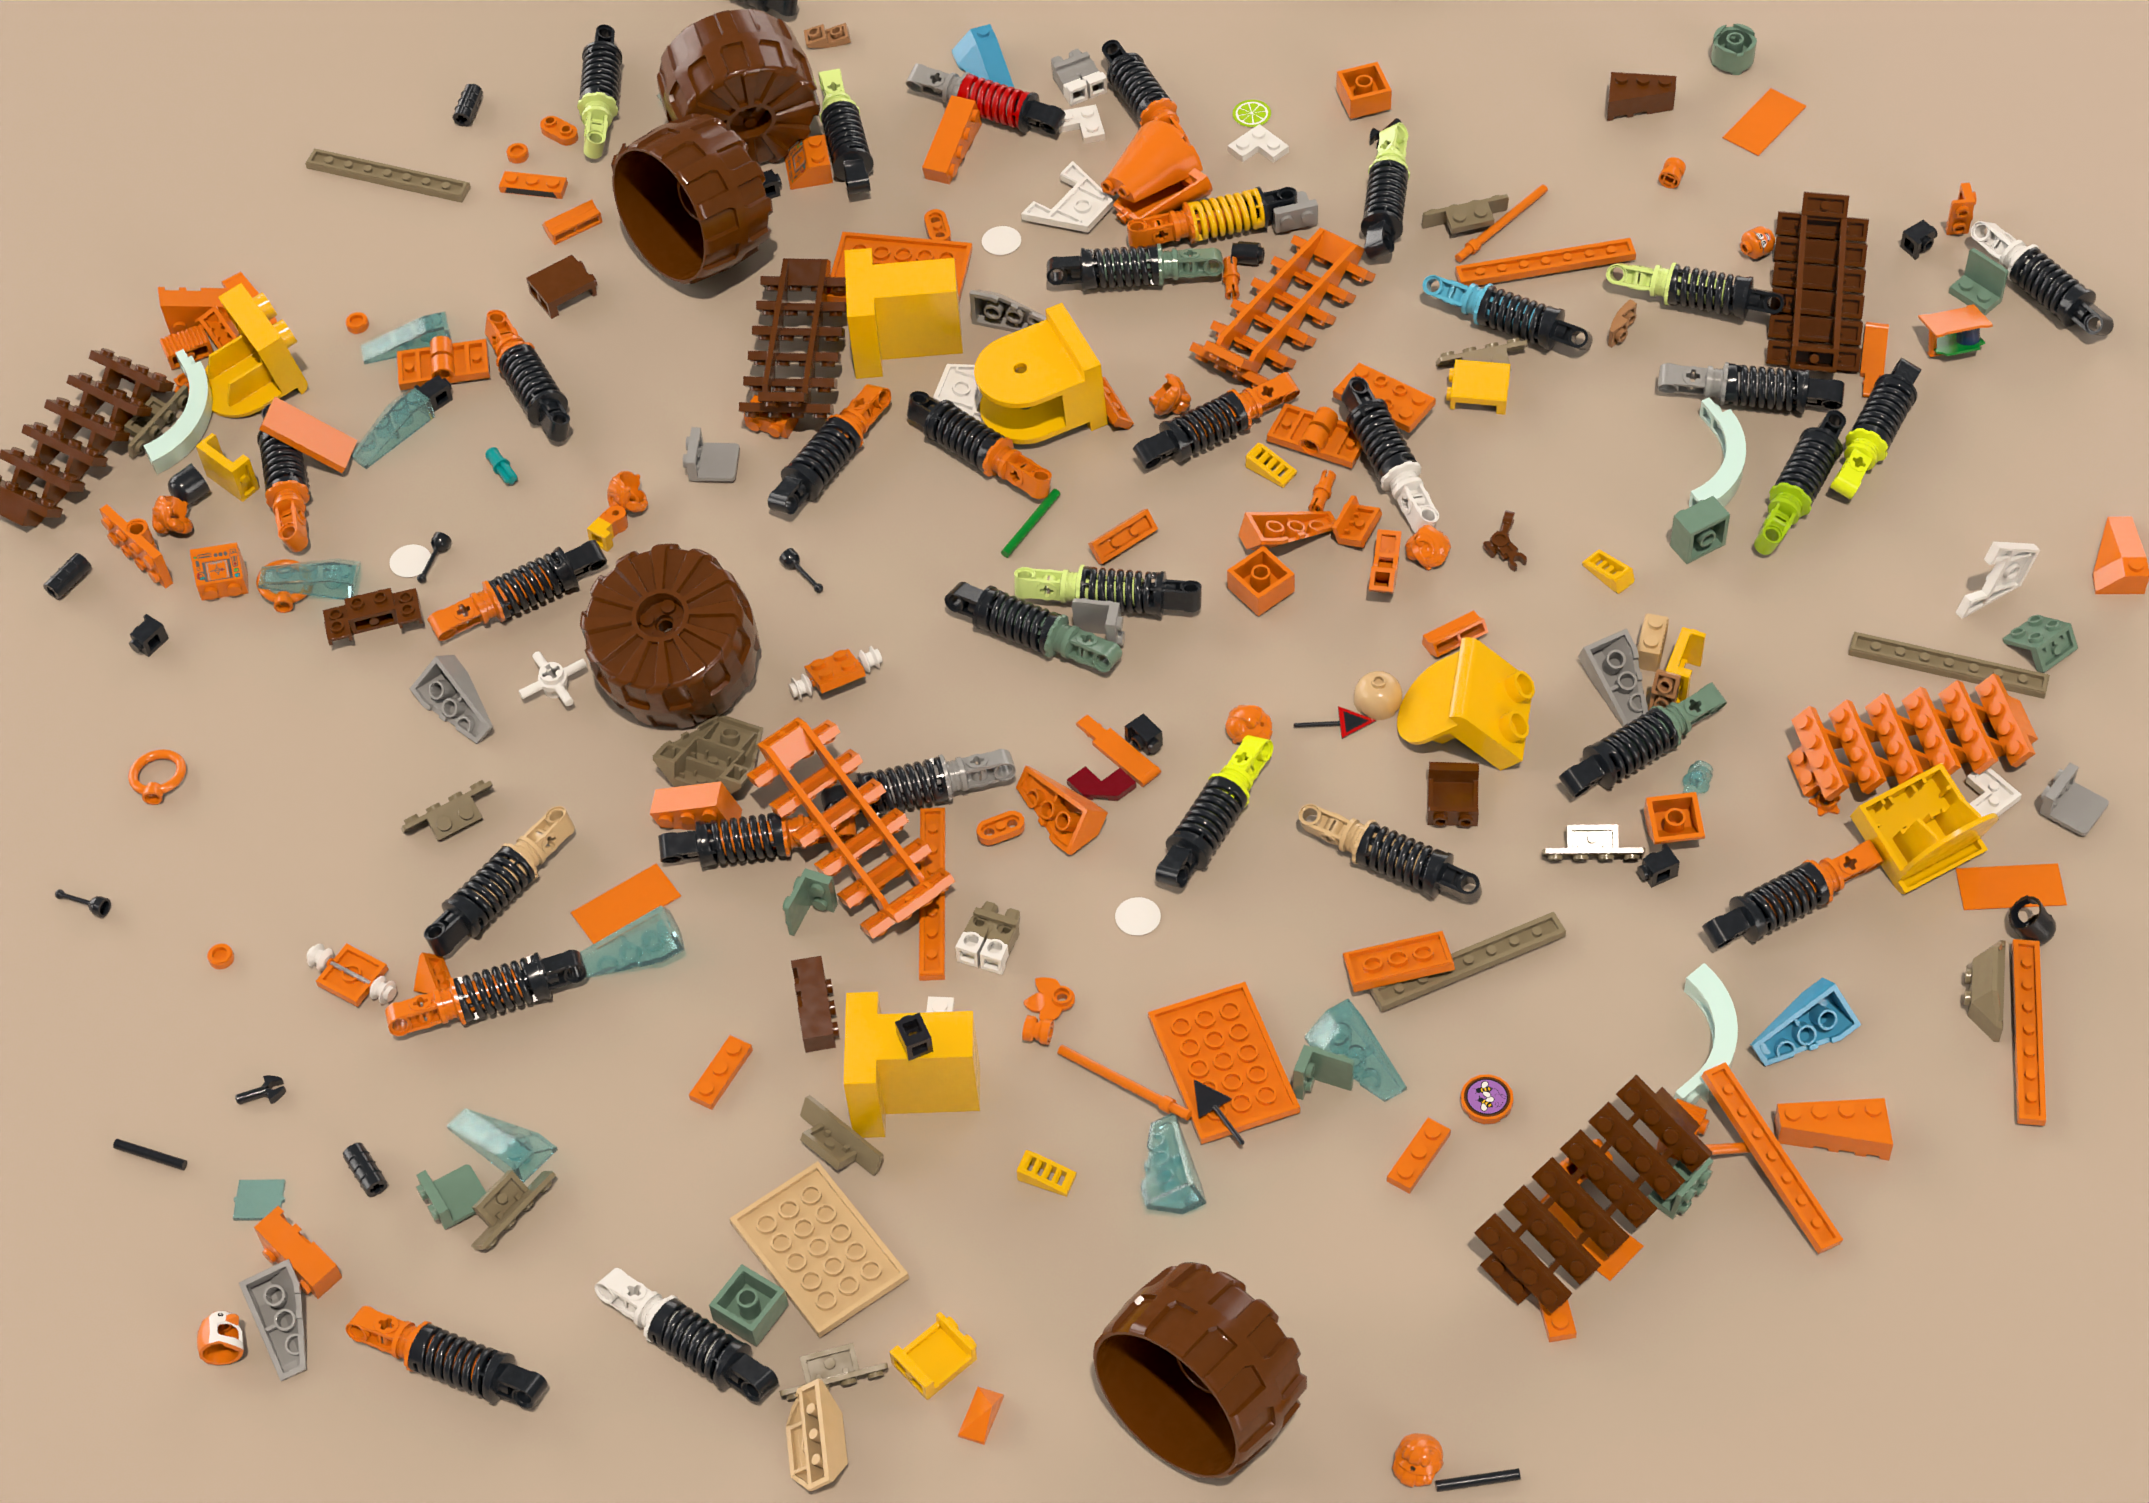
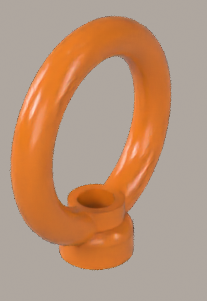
M290 559L276 560L267 564L260 570L256 580L259 593L265 599L273 602L274 609L281 613L290 612L293 609V603L304 599L311 592L314 583L313 575L309 568L298 561ZM293 569L303 576L304 584L299 591L293 594L287 591H280L276 594L267 588L266 579L276 570Z
M160 749L148 752L139 757L131 766L128 773L129 784L134 791L142 794L144 802L151 805L159 804L162 801L163 794L176 788L186 774V763L180 754L171 750ZM168 759L175 763L176 772L174 776L161 785L156 782H150L146 786L138 780L140 770L154 760Z

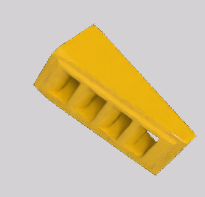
M1259 442L1246 455V468L1282 488L1297 474L1296 469ZM1284 471L1285 473L1279 477L1278 475Z
M1600 549L1582 562V565L1618 594L1635 581L1633 568Z
M1029 1150L1025 1151L1017 1168L1018 1181L1066 1197L1077 1176V1172ZM1040 1168L1044 1169L1041 1176L1038 1175ZM1053 1172L1055 1174L1052 1180L1050 1181L1048 1180V1177L1050 1173ZM1064 1176L1065 1178L1062 1185H1058L1057 1183L1060 1177Z

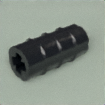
M467 84L461 92V98L458 100V105L455 107L452 117L457 125L467 127L475 117L474 114L483 95L480 86Z
M75 553L43 584L44 589L53 598L60 599L91 568V564L83 555Z
M354 1143L344 1150L343 1158L366 1195L374 1197L381 1194L387 1188V1181L363 1143Z

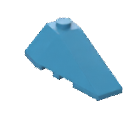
M991 24L970 29L952 49V55L958 68L962 71L970 72L979 78L982 77L986 80L998 82L1001 85L1005 84L1008 87H1014Z
M1822 977L1803 991L1750 1045L1762 1064L1767 1066L1794 1057L1797 1053L1817 1049L1820 1045L1840 1041L1861 1026V1023L1837 985Z

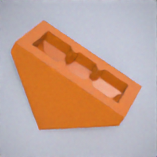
M215 305L198 318L218 349L240 336L232 320Z
M424 952L420 954L413 991L431 993L435 989L439 988V990L449 987V978L451 976L443 956Z
M977 1387L958 1437L985 1445L1004 1394Z

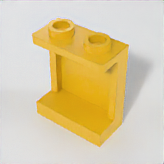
M1455 359L1454 369L1450 368L1449 382H1452V387H1447L1446 401H1450V409L1455 410L1456 403L1497 406L1496 414L1505 415L1511 364Z
M211 433L196 445L206 476L240 501L244 502L260 489L250 459L244 454L234 462L227 459L222 453L215 434Z
M1685 627L1681 629L1666 668L1667 672L1681 675L1677 704L1688 698L1692 670L1686 669L1685 665L1701 666L1706 639L1705 633Z
M941 1312L936 1314V1322L903 1350L897 1345L889 1351L892 1365L926 1400H929L977 1360V1345L968 1334L964 1336L958 1330L957 1323L950 1316L946 1318Z

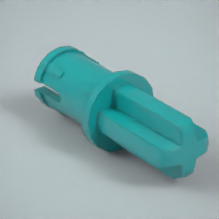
M489 448L485 453V457L492 464L493 471L499 474L505 483L513 485L518 477L510 467L509 460L501 455L498 448Z

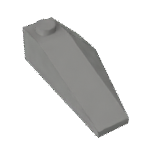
M455 655L436 656L409 688L424 708L437 713L440 719L450 722L456 727V730L476 744L480 743L493 728L468 672Z

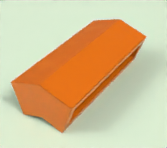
M591 199L545 221L542 226L549 239L556 245L603 221L600 211Z
M1473 610L1424 634L1422 645L1430 655L1439 657L1461 646L1462 638L1470 637L1476 639L1488 633L1484 618L1479 617Z

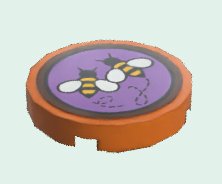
M1491 1074L1478 1075L1471 1078L1463 1086L1460 1097L1463 1111L1469 1115L1470 1119L1482 1124H1495L1500 1122L1505 1116L1507 1117L1511 1112L1514 1101L1513 1091L1509 1084L1500 1077Z

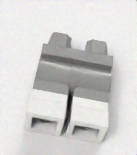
M1075 49L1069 53L1068 59L1063 60L1060 56L1051 59L1053 80L1057 83L1070 106L1086 101L1088 97L1091 99L1107 93V77L1103 72L1100 73L1087 51L1082 53L1079 49ZM1093 85L1100 87L1098 90H1092ZM1079 92L1081 94L1079 97L1073 98V93Z

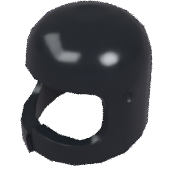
M192 463L173 475L168 481V490L171 496L179 498L182 502H188V505L210 491L207 482Z
M2026 895L2021 897L2012 906L2009 913V924L2022 940L2040 941V945H2043L2052 939L2056 932V922L2052 915L2047 913L2038 898ZM2030 903L2038 904L2039 914L2032 916L2025 923L2019 919L2018 913L2022 907Z

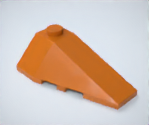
M1025 765L1016 786L1017 790L1029 808L1034 809L1038 815L1040 825L1046 827L1052 843L1067 854L1072 855L1099 834L1108 812L1091 800L1032 767Z

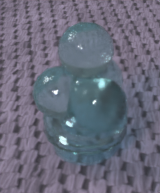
M1701 760L1691 764L1688 774L1682 780L1685 786L1683 793L1696 792L1698 796V792H1707L1710 787L1709 782L1713 777L1712 766Z

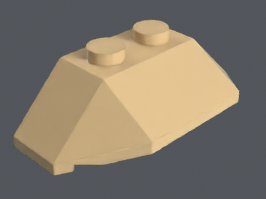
M819 1378L797 1388L795 1394L797 1398L791 1407L786 1424L790 1476L809 1491H814L833 1482L848 1464L843 1414L826 1385Z

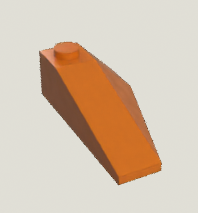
M1331 511L1245 512L1238 535L1246 549L1257 550L1262 546L1269 549L1332 531L1333 523L1336 519Z
M2132 516L2107 518L2092 575L2095 594H2145L2149 581V568L2147 557Z

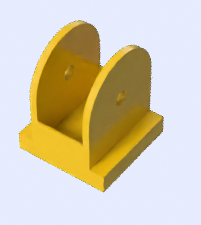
M1063 303L1045 309L1046 320L993 341L982 350L976 360L974 375L976 385L982 394L980 401L982 422L989 428L994 429L995 432L1012 439L1013 444L1041 442L1083 424H1087L1091 431L1108 425L1101 363Z

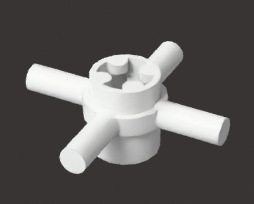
M535 652L532 657L540 668L538 681L519 690L521 698L524 699L543 689L547 697H560L565 706L572 705L574 700L567 692L568 676L586 668L585 660L582 658L562 668L559 663L547 662L541 652Z

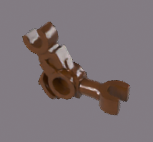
M1506 510L1500 530L1492 535L1490 541H1484L1483 546L1489 557L1493 558L1498 553L1502 560L1507 559L1509 568L1515 572L1517 571L1515 561H1519L1525 566L1527 558L1523 553L1518 552V548L1510 541L1508 533L1514 524L1515 512Z

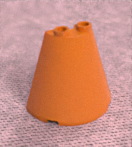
M1154 120L1140 127L1111 172L1101 183V187L1104 193L1113 196L1118 193L1121 198L1135 203L1190 177L1188 173L1194 168L1201 172L1203 167L1193 145L1188 146L1183 139L1185 135L1166 122Z
M1194 168L1188 173L1190 177L1135 203L1119 196L1113 207L1118 212L1116 214L1118 220L1125 224L1133 219L1165 214L1172 210L1175 212L1182 209L1183 202L1199 201L1209 196L1213 188L1207 175Z

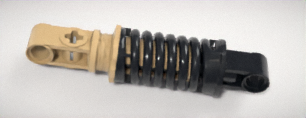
M1306 804L1299 810V820L1306 832L1316 835L1331 844L1339 845L1340 851L1352 853V862L1355 864L1358 863L1364 867H1370L1372 870L1379 871L1383 875L1387 874L1392 879L1396 878L1399 882H1405L1408 886H1414L1417 890H1423L1432 898H1436L1441 891H1444L1466 902H1475L1482 895L1479 878L1473 873L1454 866V855L1450 852L1446 853L1439 849L1434 850L1432 846H1425L1421 841L1416 843L1414 838L1408 839L1405 834L1399 835L1396 830H1392L1389 833L1388 827L1383 826L1380 829L1377 821L1373 819L1363 825L1358 819L1352 818L1348 820L1340 814L1327 811L1314 804ZM1308 816H1317L1315 821L1306 822ZM1467 884L1476 885L1472 891L1463 890Z
M555 806L549 809L525 835L520 836L516 840L515 845L504 843L501 849L490 858L489 862L482 866V869H479L468 882L463 884L462 888H459L456 893L442 903L444 913L424 931V937L436 956L449 954L466 935L473 938L477 937L480 931L488 924V920H492L495 914L501 911V907H506L508 901H512L514 896L521 892V888H525L532 880L538 877L536 867L542 865L546 857L554 852L575 830V826L563 806Z

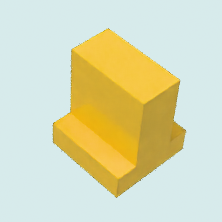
M872 248L844 250L847 320L856 379L883 377L882 360L963 353L954 258L874 264Z
M878 992L846 993L844 1089L851 1126L856 1133L863 1138L885 1137L886 1114L980 1111V1061L973 1011L920 1013L931 1036L933 1052L908 1061L905 1050L896 1033L895 1022L904 1016L917 1013L882 1014Z

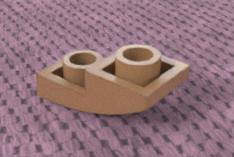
M846 23L826 29L824 24L804 30L808 48H830L851 43Z
M1631 299L1619 309L1611 323L1608 346L1611 348L1618 342L1625 340L1628 335V326L1636 319L1637 303Z
M1660 669L1656 670L1648 711L1653 706L1660 705L1665 708L1671 702L1676 703L1681 675Z

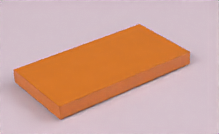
M274 397L259 428L262 432L340 473H343L357 443L356 439L277 397Z
M1443 931L1343 953L1354 992L1455 970Z

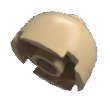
M1373 671L1359 679L1354 690V705L1360 714L1363 712L1374 720H1385L1393 717L1395 711L1400 708L1402 688L1399 681L1390 673Z

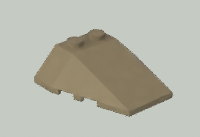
M722 714L720 716L717 715L698 725L696 731L690 734L687 731L681 734V739L673 743L670 740L664 743L653 755V761L674 787L721 781L730 794L741 789L749 780L746 774L754 769L759 750L757 744L761 742L763 727Z

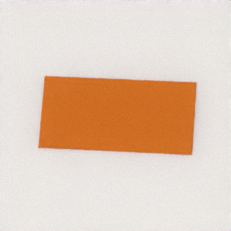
M1770 88L1722 138L1759 156L1806 108V105Z
M656 863L570 913L594 946L680 898L681 895Z
M2058 863L1956 868L1964 910L2012 908L2016 901L2026 895L2038 898L2043 906L2067 905ZM2030 903L2024 907H2039V905Z
M1547 1194L1540 1202L1543 1203L1549 1195ZM1556 1202L1548 1209L1575 1238L1583 1232ZM1630 1236L1608 1257L1590 1237L1582 1244L1601 1264L1596 1271L1609 1281L1644 1247Z

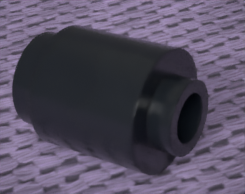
M1239 241L1238 243H1233L1231 260L1232 256L1237 258V264L1259 265L1260 261L1264 260L1265 248L1261 247L1259 242Z

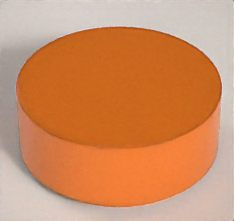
M514 143L507 148V157L512 163H523L529 157L528 148L525 144Z
M361 312L350 314L345 321L348 331L353 334L363 333L369 327L367 316Z
M216 944L209 949L207 958L213 968L225 969L233 963L234 953L229 945Z

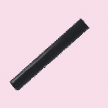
M116 1139L113 1143L114 1149L180 1170H185L187 1167V1160L121 1139Z
M1519 1468L1436 1480L1435 1486L1436 1491L1440 1492L1521 1480Z

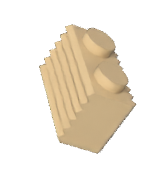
M1649 613L1645 614L1637 647L1640 669L1653 672L1659 669L1668 632V617Z

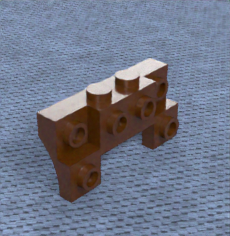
M391 588L381 589L345 598V605L323 610L329 646L333 645L332 641L349 638V641L353 640L352 633L354 635L399 624L401 629L403 624L419 621L420 624L423 623L416 588L392 593Z

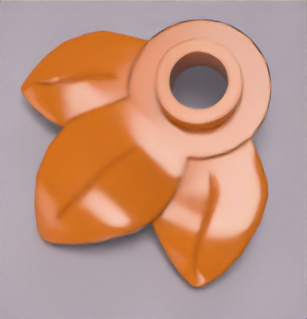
M1040 977L1035 979L1038 993H1035L1023 1002L1027 1009L1039 1013L1040 1020L1045 1018L1055 1020L1061 1015L1062 1011L1068 1010L1074 1005L1075 995L1068 987L1061 986L1056 979Z

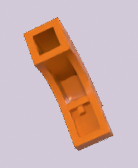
M1378 529L1373 567L1371 566L1369 591L1394 593L1399 565L1401 531Z

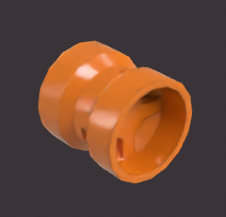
M1676 157L1668 158L1659 174V182L1666 188L1678 187L1686 170L1685 163Z
M1027 1015L1023 1026L1022 1040L1031 1042L1036 1039L1040 1044L1049 1045L1053 1035L1054 1020L1045 1018L1038 1022L1036 1016Z

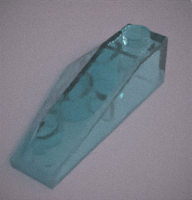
M446 311L424 315L361 345L364 364L397 358V351L430 347L431 339L436 336H446L452 340Z
M416 388L401 394L386 406L352 452L351 458L365 469L369 468L435 418L430 399Z
M336 558L262 567L258 588L344 600L354 596L361 562Z
M659 906L580 953L587 972L585 978L663 963L684 951L685 948L681 931L670 910Z
M1349 999L1326 1010L1305 1035V1040L1311 1047L1317 1046L1327 1052L1336 1055L1343 1054L1354 1060V1079L1360 1082V1086L1382 1101L1386 1102L1407 1090V1086L1365 1019Z
M466 1108L447 1125V1129L502 1172L506 1173L508 1170H512L523 1183L558 1150L554 1144L537 1132Z
M1171 1113L1152 1122L1147 1143L1149 1150L1148 1161L1144 1163L1146 1171L1145 1180L1141 1182L1145 1206L1150 1210L1185 1214L1206 1204L1202 1184L1177 1116Z

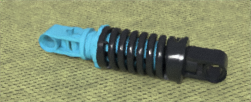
M1429 275L1423 281L1422 286L1425 293L1461 308L1463 314L1473 315L1474 324H1480L1485 327L1490 326L1494 330L1498 329L1500 332H1506L1508 335H1514L1516 338H1522L1523 340L1530 341L1532 344H1539L1548 351L1554 347L1556 342L1578 350H1586L1592 345L1593 337L1589 331L1564 322V309H1557L1552 306L1546 307L1544 303L1538 305V302L1535 300L1530 302L1529 298L1525 297L1522 299L1521 295L1514 296L1513 292L1506 293L1504 289L1497 291V288L1491 283L1482 289L1474 283L1467 286L1436 275ZM1439 281V289L1432 292V283ZM1584 333V342L1577 345L1575 341L1576 336Z

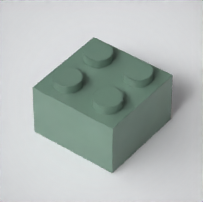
M1714 496L1700 500L1685 510H1680L1673 518L1671 548L1686 564H1689L1726 545L1730 519L1729 512Z
M743 1264L740 1265L709 1304L713 1321L756 1347L789 1306L786 1292L783 1288Z

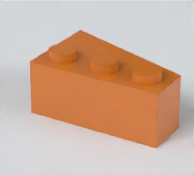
M158 287L160 307L170 335L201 324L198 318L214 305L231 319L218 298L229 291V288H200V291H187L186 287H179V290H165V287Z
M721 781L655 789L650 815L660 828L695 830L696 821L699 820L705 823L716 820L720 830L721 819L725 818L729 826L730 818L735 817L739 824V818L742 814V808Z
M277 1206L254 1226L264 1248L262 1254L272 1264L275 1261L279 1264L289 1259L300 1282V1289L306 1295L312 1293L319 1299L342 1278L337 1265L314 1241L311 1243L300 1233L302 1229L296 1223L292 1226L287 1222L283 1214L284 1211Z

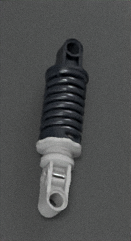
M1725 362L1722 369H1714L1713 366L1702 368L1665 363L1660 366L1658 390L1664 393L1702 395L1705 398L1717 397L1719 398L1720 405L1723 406L1727 404L1737 406L1739 399L1740 405L1743 407L1747 406L1748 400L1749 406L1753 408L1756 407L1757 401L1759 408H1764L1767 402L1768 409H1773L1776 403L1777 410L1783 409L1786 400V410L1797 411L1800 414H1804L1806 406L1827 409L1842 408L1845 383L1840 380L1810 378L1809 370L1806 369L1805 371L1793 370V372L1790 369H1786L1783 372L1781 368H1777L1774 371L1772 367L1765 370L1764 367L1760 366L1756 369L1752 365L1748 368L1746 365H1736Z
M998 749L965 758L957 757L955 761L952 760L950 762H946L943 755H938L935 758L925 759L922 765L920 762L915 761L913 765L906 763L903 768L900 765L895 766L894 770L888 767L885 769V773L881 769L877 770L876 773L870 771L860 774L859 772L856 773V781L852 783L858 789L874 778L883 785L886 792L881 795L877 802L869 804L875 813L879 815V813H886V806H888L889 811H892L896 808L897 804L899 810H904L905 802L908 808H913L915 806L914 800H916L918 806H922L924 804L923 798H925L927 804H932V796H934L936 802L951 801L953 799V792L956 790L968 791L969 788L983 787L987 784L1012 779L1016 774V768L1010 752L1005 749ZM842 785L832 786L821 792L820 798L824 811L847 796Z

